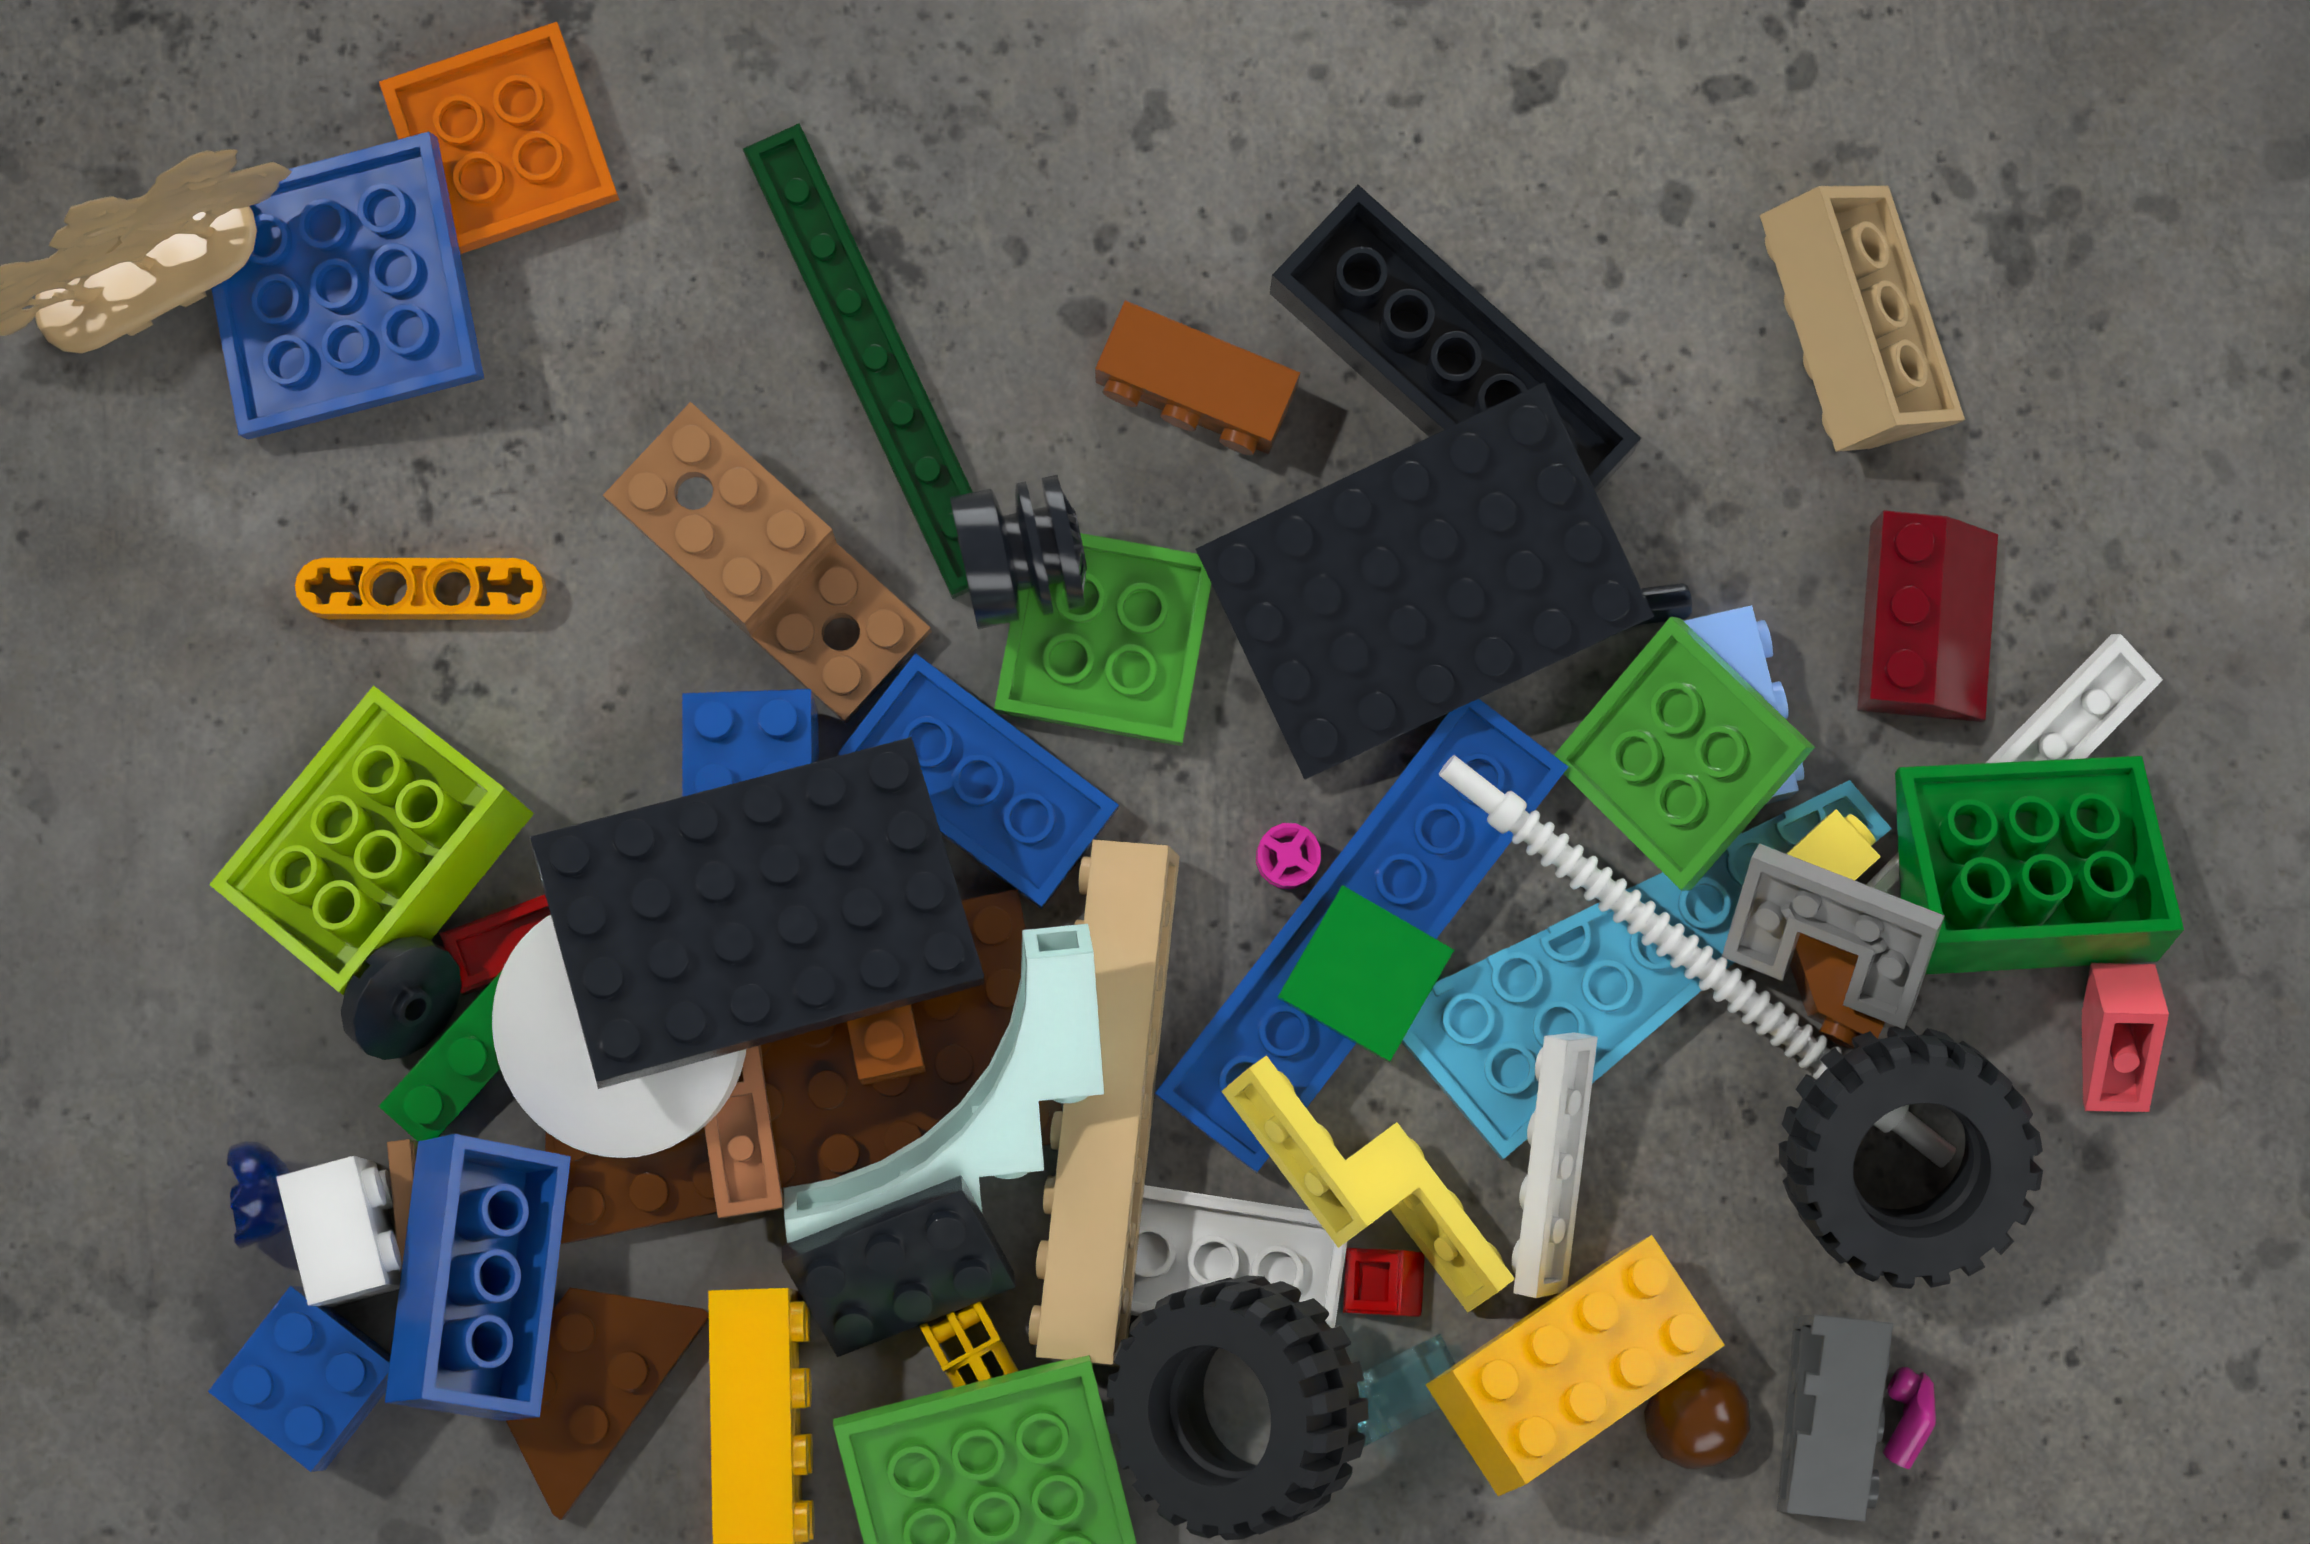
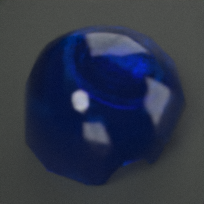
M244 1141L231 1146L228 1149L227 1165L231 1166L239 1183L230 1190V1208L233 1210L236 1226L234 1242L238 1248L242 1249L270 1239L283 1232L287 1227L288 1223L276 1177L290 1172L286 1164L268 1146L259 1142Z

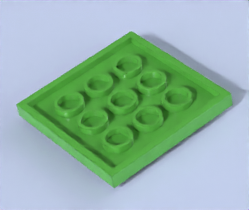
M1090 1355L1061 1360L833 1419V1427L864 1544H1137Z

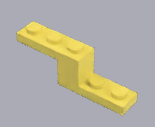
M1267 1055L1249 1067L1221 1091L1338 1248L1388 1210H1391L1467 1312H1470L1497 1294L1515 1279L1504 1265L1498 1250L1486 1241L1465 1213L1459 1198L1446 1188L1425 1160L1419 1145L1407 1136L1397 1122L1345 1160L1334 1146L1329 1132L1316 1122L1295 1094L1290 1080L1276 1069Z

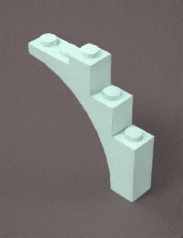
M1088 924L1022 930L1021 979L1011 1020L989 1066L963 1100L926 1134L885 1159L834 1179L783 1188L787 1243L797 1241L960 1175L982 1212L979 1177L995 1176L1001 1179H1015L1026 1175L1028 1172L1044 1171L1039 1101L1054 1100L1059 1103H1076L1086 1099L1088 1096L1104 1094L1094 952Z

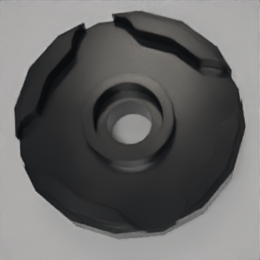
M422 936L398 938L380 947L365 960L371 966L364 971L360 979L354 974L346 987L341 1007L344 1032L367 1055L382 1060L403 1058L425 1047L446 1026L457 1007L462 987L460 967L446 949Z

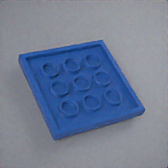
M425 132L290 168L291 174L279 182V187L270 198L259 204L249 206L253 211L257 228L254 250L243 268L226 281L211 288L239 436L249 440L484 379L438 137L430 132Z

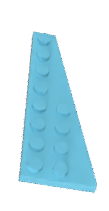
M1849 780L1744 833H1740L1691 890L1681 891L1662 872L1626 889V891L1639 890L1642 903L1645 904L1648 901H1653L1656 904L1654 912L1657 915L1667 912L1670 915L1669 924L1671 926L1681 923L1684 926L1683 935L1687 938L1691 935H1697L1699 938L1697 946L1701 949L1711 946L1713 949L1712 958L1717 960L1722 957L1750 860L1759 843L1786 854L1835 809L1844 818L1848 814L1857 817L1871 831L1876 842L1892 828ZM1599 903L1519 943L1490 955L1476 964L1437 981L1402 1040L1403 1045L1501 1160L1527 1140L1528 1124L1536 1109L1539 1084L1535 1076V1063L1537 1055L1543 1047L1544 1036L1574 1032L1597 1036L1592 1083H1594L1702 991L1699 988L1700 979L1698 977L1687 979L1684 975L1686 970L1684 966L1681 965L1678 968H1673L1670 965L1672 958L1670 955L1666 954L1663 957H1659L1656 954V944L1643 945L1641 942L1643 934L1641 932L1629 934L1627 931L1629 923L1625 920L1615 923L1613 921L1614 911L1609 909L1601 912L1598 908ZM1727 959L1728 963L1726 969H1728L1735 962Z

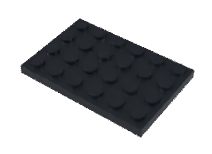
M1541 383L1195 549L1304 780L1654 617L1545 383Z
M912 737L530 836L533 853L598 1089L984 985V973Z

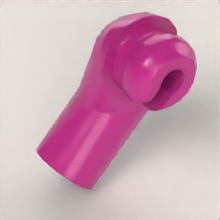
M1901 1367L1896 1370L1888 1385V1393L1891 1399L1904 1403L1903 1417L1885 1446L1883 1454L1893 1463L1910 1469L1936 1425L1934 1383L1924 1372L1918 1375L1908 1367Z

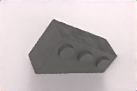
M1816 1314L1794 1316L1777 1511L1865 1521L1867 1508L1874 1509L1876 1507L1879 1494L1878 1469H1873L1876 1443L1881 1442L1884 1432L1885 1408L1882 1401L1890 1363L1893 1323Z

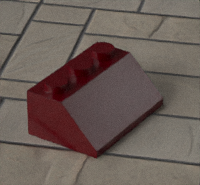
M1883 510L1870 525L1857 711L1975 722L1986 721L1998 534L1948 516Z

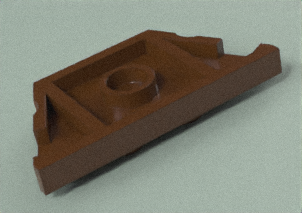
M572 1287L568 1289L552 1311L540 1417L506 1420L552 1514L559 1520L566 1518L708 1322L709 1312L706 1309Z

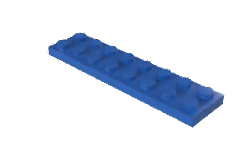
M1480 699L1457 708L1446 715L1155 1092V1096L1256 1174L1270 1156L1221 1091L1249 1067L1267 1055L1276 1069L1290 1080L1295 1094L1307 1108L1356 1045L1277 998L1341 886L1349 888L1437 939L1511 843L1513 836L1511 831L1502 834L1487 822L1488 813L1439 776V772L1446 762L1455 755L1502 793L1506 794L1509 791H1513L1527 803L1525 811L1529 814L1537 809L1568 768L1566 764Z

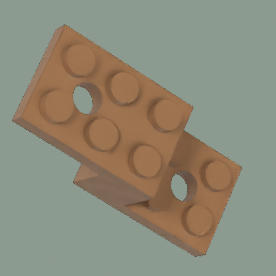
M691 402L603 494V497L611 506L700 585L706 598L806 689H811L813 695L845 724L850 721L932 632L931 627L837 544L831 527ZM690 478H704L713 486V495L710 502L703 508L696 510L681 506L677 499L680 485ZM841 617L849 618L860 628L858 641L847 650L838 651L830 648L824 641L826 626L834 619Z

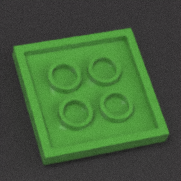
M1080 533L1087 564L1083 593L1085 607L1069 610L1062 582L1049 585L1053 606V614L1043 615L1032 589L1019 591V621L1011 622L1009 626L994 712L1182 746L1212 584L1203 564L1196 553Z
M1670 617L1557 750L1554 756L1568 766L1563 774L1681 891L1691 890L1815 747L1681 618Z

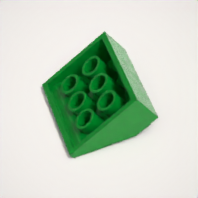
M2142 756L1899 767L1895 772L1900 898L1945 916L1925 975L2089 966L2091 963L2125 964L2158 962L2184 931Z

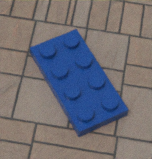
M916 653L838 752V756L912 737L941 834L1011 887L1017 889L1019 893L1041 909L1044 908L1091 846L1093 840L1097 838L1119 809V805Z

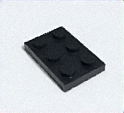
M961 1175L782 1246V1263L837 1357L1015 1288L1014 1271Z

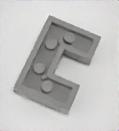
M1759 843L1750 860L1722 957L1782 981L1790 967L1800 933L1858 955L1843 1005L1904 1029L1911 1017L1945 916Z

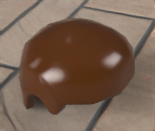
M1712 1368L1689 1370L1650 1397L1644 1411L1647 1438L1661 1458L1685 1469L1711 1467L1730 1459L1739 1452L1751 1429L1749 1400L1737 1381L1722 1371L1715 1372Z

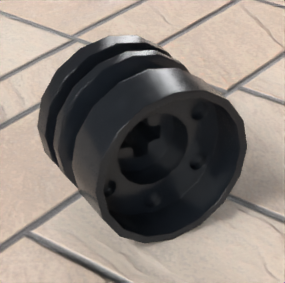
M1058 475L1042 478L1046 507L1037 509L1032 508L1026 481L1016 483V513L1003 516L996 496L991 489L950 497L978 629L1019 621V591L1032 589L1043 615L1053 614L1049 589L1051 584L1062 582L1069 610L1085 607L1083 593L1087 564L1075 509L1072 508L1064 494Z

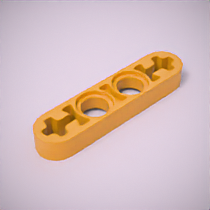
M319 558L304 565L297 574L295 582L296 597L302 606L316 617L324 619L519 620L529 618L537 613L545 603L547 594L545 580L537 568L528 561L518 558ZM362 572L358 585L363 603L361 606H354L356 597L351 592L331 593L329 603L323 605L321 599L315 593L310 592L311 585L322 583L323 574L330 573L331 578L337 584L356 585L353 573ZM489 572L487 580L491 585H509L513 580V574L521 573L523 580L526 584L533 586L532 592L523 593L520 598V604L512 605L511 599L505 593L487 592L490 605L480 606L484 593L480 573ZM384 573H399L404 576L407 584L406 594L402 600L389 606L376 602L372 592L376 579ZM447 573H463L470 581L471 588L468 597L458 605H444L436 596L438 581Z

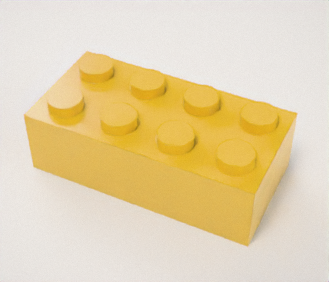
M1650 1235L1622 1250L1425 1385L1497 1496H1501L1528 1484L1718 1351L1725 1344L1654 1237Z
M791 1288L708 1290L713 1544H803V1542L814 1540L813 1500H802V1475L813 1473L812 1434H801L800 1408H808L812 1404V1379L810 1368H799V1342H810V1310L804 1301H798V1290Z

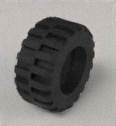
M1905 1026L1904 1029L1889 1027L1887 1031L1888 1038L1879 1040L1869 1031L1852 1038L1855 1050L1842 1056L1834 1048L1823 1056L1820 1060L1827 1069L1817 1080L1806 1074L1795 1089L1803 1099L1798 1108L1793 1106L1786 1108L1781 1124L1789 1134L1788 1141L1779 1143V1163L1787 1172V1177L1783 1180V1184L1788 1198L1799 1212V1217L1825 1251L1839 1264L1846 1262L1856 1275L1872 1282L1879 1279L1881 1275L1885 1277L1892 1287L1912 1289L1915 1285V1277H1922L1930 1288L1947 1285L1951 1281L1949 1272L1961 1268L1969 1277L1984 1269L1985 1265L1980 1257L1993 1247L2002 1255L2014 1242L2007 1233L2013 1223L2016 1221L2021 1225L2027 1224L2034 1207L2025 1198L2027 1190H2040L2043 1170L2033 1161V1156H2038L2043 1152L2040 1132L2030 1123L2033 1113L2025 1098L2012 1086L2013 1083L1984 1055L1966 1042L1957 1043L1946 1033L1929 1028L1923 1032V1035H1917L1909 1026ZM1933 1103L1943 1105L1951 1110L1964 1127L1965 1149L1961 1165L1949 1185L1929 1201L1910 1208L1886 1209L1873 1206L1866 1201L1855 1186L1853 1166L1857 1149L1868 1130L1884 1115L1910 1104Z
M1247 1275L1236 1279L1229 1277L1172 1293L1158 1300L1155 1309L1142 1312L1131 1324L1130 1333L1134 1337L1121 1340L1114 1355V1363L1119 1365L1120 1369L1119 1372L1109 1375L1107 1385V1398L1114 1399V1412L1107 1413L1109 1433H1117L1121 1450L1116 1451L1115 1454L1122 1470L1130 1468L1137 1481L1132 1484L1133 1488L1145 1502L1155 1499L1160 1504L1157 1509L1159 1516L1174 1526L1187 1522L1186 1529L1191 1534L1208 1539L1220 1535L1226 1541L1245 1539L1256 1534L1261 1535L1317 1512L1330 1502L1331 1493L1343 1489L1352 1476L1353 1468L1347 1462L1361 1457L1366 1440L1365 1434L1357 1432L1358 1423L1368 1420V1399L1359 1398L1357 1382L1365 1380L1360 1361L1351 1363L1345 1350L1346 1347L1351 1345V1341L1342 1327L1331 1328L1325 1320L1329 1316L1328 1310L1314 1298L1300 1302L1302 1293L1297 1287L1283 1281L1270 1284L1264 1276ZM1219 1348L1227 1350L1242 1359L1256 1374L1266 1393L1271 1414V1430L1267 1448L1258 1465L1248 1463L1229 1451L1219 1440L1209 1422L1204 1403V1380L1208 1365Z

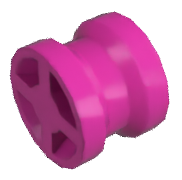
M1282 823L1272 827L1262 837L1256 850V865L1260 875L1270 885L1280 889H1295L1306 884L1316 873L1321 861V848L1316 836L1308 828L1296 823Z

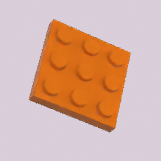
M558 22L379 81L398 140L425 132H430L438 137L460 254L620 200Z

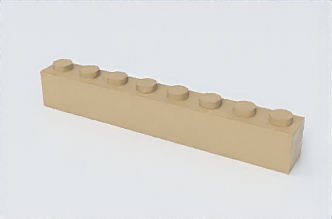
M1093 840L1091 857L1084 856L1080 864L1079 892L1081 895L1087 896L1084 920L1077 919L1074 925L1088 924L1094 952L1104 1094L1088 1096L1086 1099L1076 1103H1064L1063 1111H1055L1052 1119L1050 1143L1053 1150H1058L1056 1176L1049 1175L1047 1177L1043 1195L1044 1213L1051 1215L1049 1241L1041 1240L1036 1258L1037 1278L1044 1280L1041 1306H1033L1029 1321L1030 1344L1037 1345L1036 1357L1046 1360L1061 1361L1090 1355L1092 1365L1120 1368L1119 1365L1114 1363V1355L1121 1340L1127 1339L1129 1335L1180 858L1168 845Z

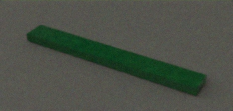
M798 123L743 148V152L952 599L969 592L950 497L972 493L973 491L802 127Z

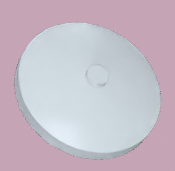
M551 915L535 925L520 940L504 965L497 984L492 1011V1032L495 1052L504 1079L515 1099L534 1122L559 1141L575 1149L599 1156L628 1158L649 1155L670 1148L694 1135L718 1114L729 1099L741 1074L746 1049L598 1089Z

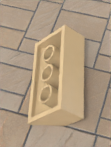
M1818 186L1761 214L1760 218L1766 234L1765 246L1770 258L1775 262L1785 293L1784 305L1788 315L1794 321L1804 351L1803 364L1807 374L1813 380L1823 410V426L1833 441L1835 451L1872 449L1964 421L1965 418L1889 186Z

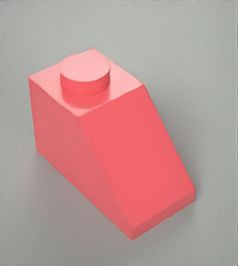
M2091 963L2082 1007L2083 1105L2085 1111L2149 1112L2169 1017L2155 964Z

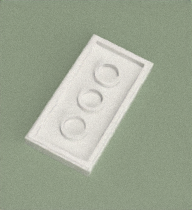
M1144 1185L1131 1315L1140 1316L1142 1312L1155 1309L1158 1300L1172 1293L1229 1277L1236 1279L1249 1275L1264 1276L1270 1284L1283 1281L1297 1287L1302 1293L1299 1301L1302 1302L1314 1298L1328 1310L1329 1316L1325 1321L1331 1328H1335L1347 1242L1338 1248L1310 1210Z

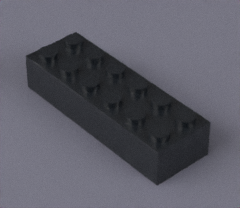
M1358 184L1272 274L1270 294L1428 437L1541 383H1545L1596 493L1628 460L1641 440L1637 433Z

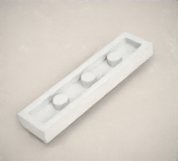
M1576 1032L1544 1036L1543 1047L1537 1055L1535 1076L1539 1084L1536 1109L1529 1120L1527 1139L1531 1146L1528 1175L1522 1182L1519 1195L1520 1206L1523 1209L1521 1233L1512 1254V1269L1515 1273L1513 1293L1540 1298L1558 1294L1567 1289L1597 1036Z

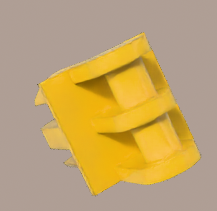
M981 1301L969 1305L956 1313L947 1314V1318L931 1327L927 1322L919 1325L941 1369L947 1375L953 1388L967 1385L959 1369L968 1364L978 1381L993 1378L982 1356L991 1351L1001 1366L1004 1375L1018 1372L1016 1365L1002 1342V1338L998 1334ZM982 1321L991 1339L974 1348L964 1330ZM957 1335L966 1353L949 1362L940 1344Z

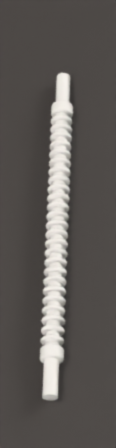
M1455 755L1443 766L1439 776L1488 813L1487 822L1502 834L1511 831L1514 844H1519L1522 841L1528 844L1526 849L1528 855L1540 853L1542 855V866L1547 867L1550 864H1554L1557 867L1555 875L1558 878H1562L1565 875L1571 878L1569 885L1572 889H1577L1580 886L1585 889L1584 898L1587 901L1594 898L1599 899L1598 908L1601 912L1609 909L1613 910V921L1615 923H1620L1623 920L1629 923L1627 927L1629 934L1641 932L1643 934L1641 940L1643 945L1656 944V954L1659 957H1663L1666 954L1672 957L1670 965L1673 968H1678L1681 965L1686 968L1684 975L1687 979L1698 977L1700 979L1699 988L1702 991L1712 988L1714 990L1713 999L1716 1002L1724 999L1728 1000L1727 1009L1730 1013H1735L1738 1010L1742 1011V1022L1744 1024L1756 1022V1032L1758 1035L1770 1033L1772 1035L1770 1039L1772 1046L1776 1047L1784 1044L1786 1046L1784 1054L1788 1058L1795 1055L1799 1056V1066L1802 1069L1809 1068L1810 1066L1813 1067V1077L1816 1080L1827 1069L1820 1059L1834 1048L1842 1054V1050L1837 1046L1831 1049L1826 1047L1828 1040L1824 1035L1814 1038L1812 1036L1813 1027L1810 1024L1800 1027L1798 1025L1799 1016L1796 1013L1786 1016L1783 1013L1785 1005L1782 1002L1772 1005L1769 1002L1771 995L1768 991H1762L1759 994L1755 992L1756 982L1754 980L1741 981L1742 972L1740 969L1727 970L1728 961L1726 958L1713 959V949L1711 946L1699 948L1697 946L1699 942L1697 935L1685 937L1683 935L1684 926L1681 923L1671 926L1669 924L1670 915L1667 912L1657 915L1654 912L1656 904L1653 901H1648L1645 904L1642 903L1639 890L1626 891L1627 881L1624 878L1617 881L1612 880L1613 871L1610 867L1603 868L1602 870L1596 867L1598 863L1596 856H1591L1588 859L1582 856L1584 851L1582 845L1578 844L1573 848L1567 844L1569 836L1566 833L1559 836L1553 833L1555 825L1552 822H1547L1544 825L1539 822L1540 813L1537 810L1532 811L1530 814L1525 811L1527 803L1513 791H1509L1506 794L1502 793ZM1909 1105L1889 1112L1874 1124L1884 1133L1891 1130L1940 1168L1944 1167L1956 1152V1148L1909 1112Z

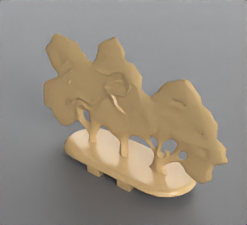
M225 149L216 152L206 150L187 157L169 170L161 173L149 191L141 197L126 200L109 196L71 206L64 219V223L68 225L57 230L49 244L50 247L58 249L56 253L49 258L8 263L0 266V336L11 335L23 329L35 317L37 327L49 343L64 352L82 354L101 348L125 334L133 336L152 326L151 320L179 305L186 308L207 296L205 291L226 281L244 267L254 250L257 233L254 214L249 206L259 204L270 198L279 187V182L286 179L292 171L275 162H269L230 172L237 163V150ZM28 305H34L33 307H31V308H29V309H23L24 307H26V306H28Z

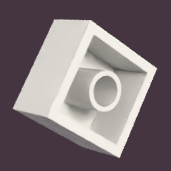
M350 1156L276 1177L308 1306L335 1307L399 1289L402 1262L396 1234L393 1232L388 1209L393 1208L391 1179L387 1170L378 1171L375 1161Z

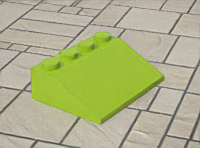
M373 685L209 885L335 990L344 995L346 987L354 974L359 979L361 978L364 971L371 966L365 960L380 947L403 937L422 936L431 940L534 813L493 778Z

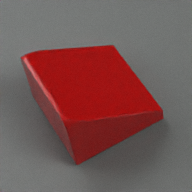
M1346 1248L1343 1313L1420 1317L1423 1304L1424 1254L1408 1250Z

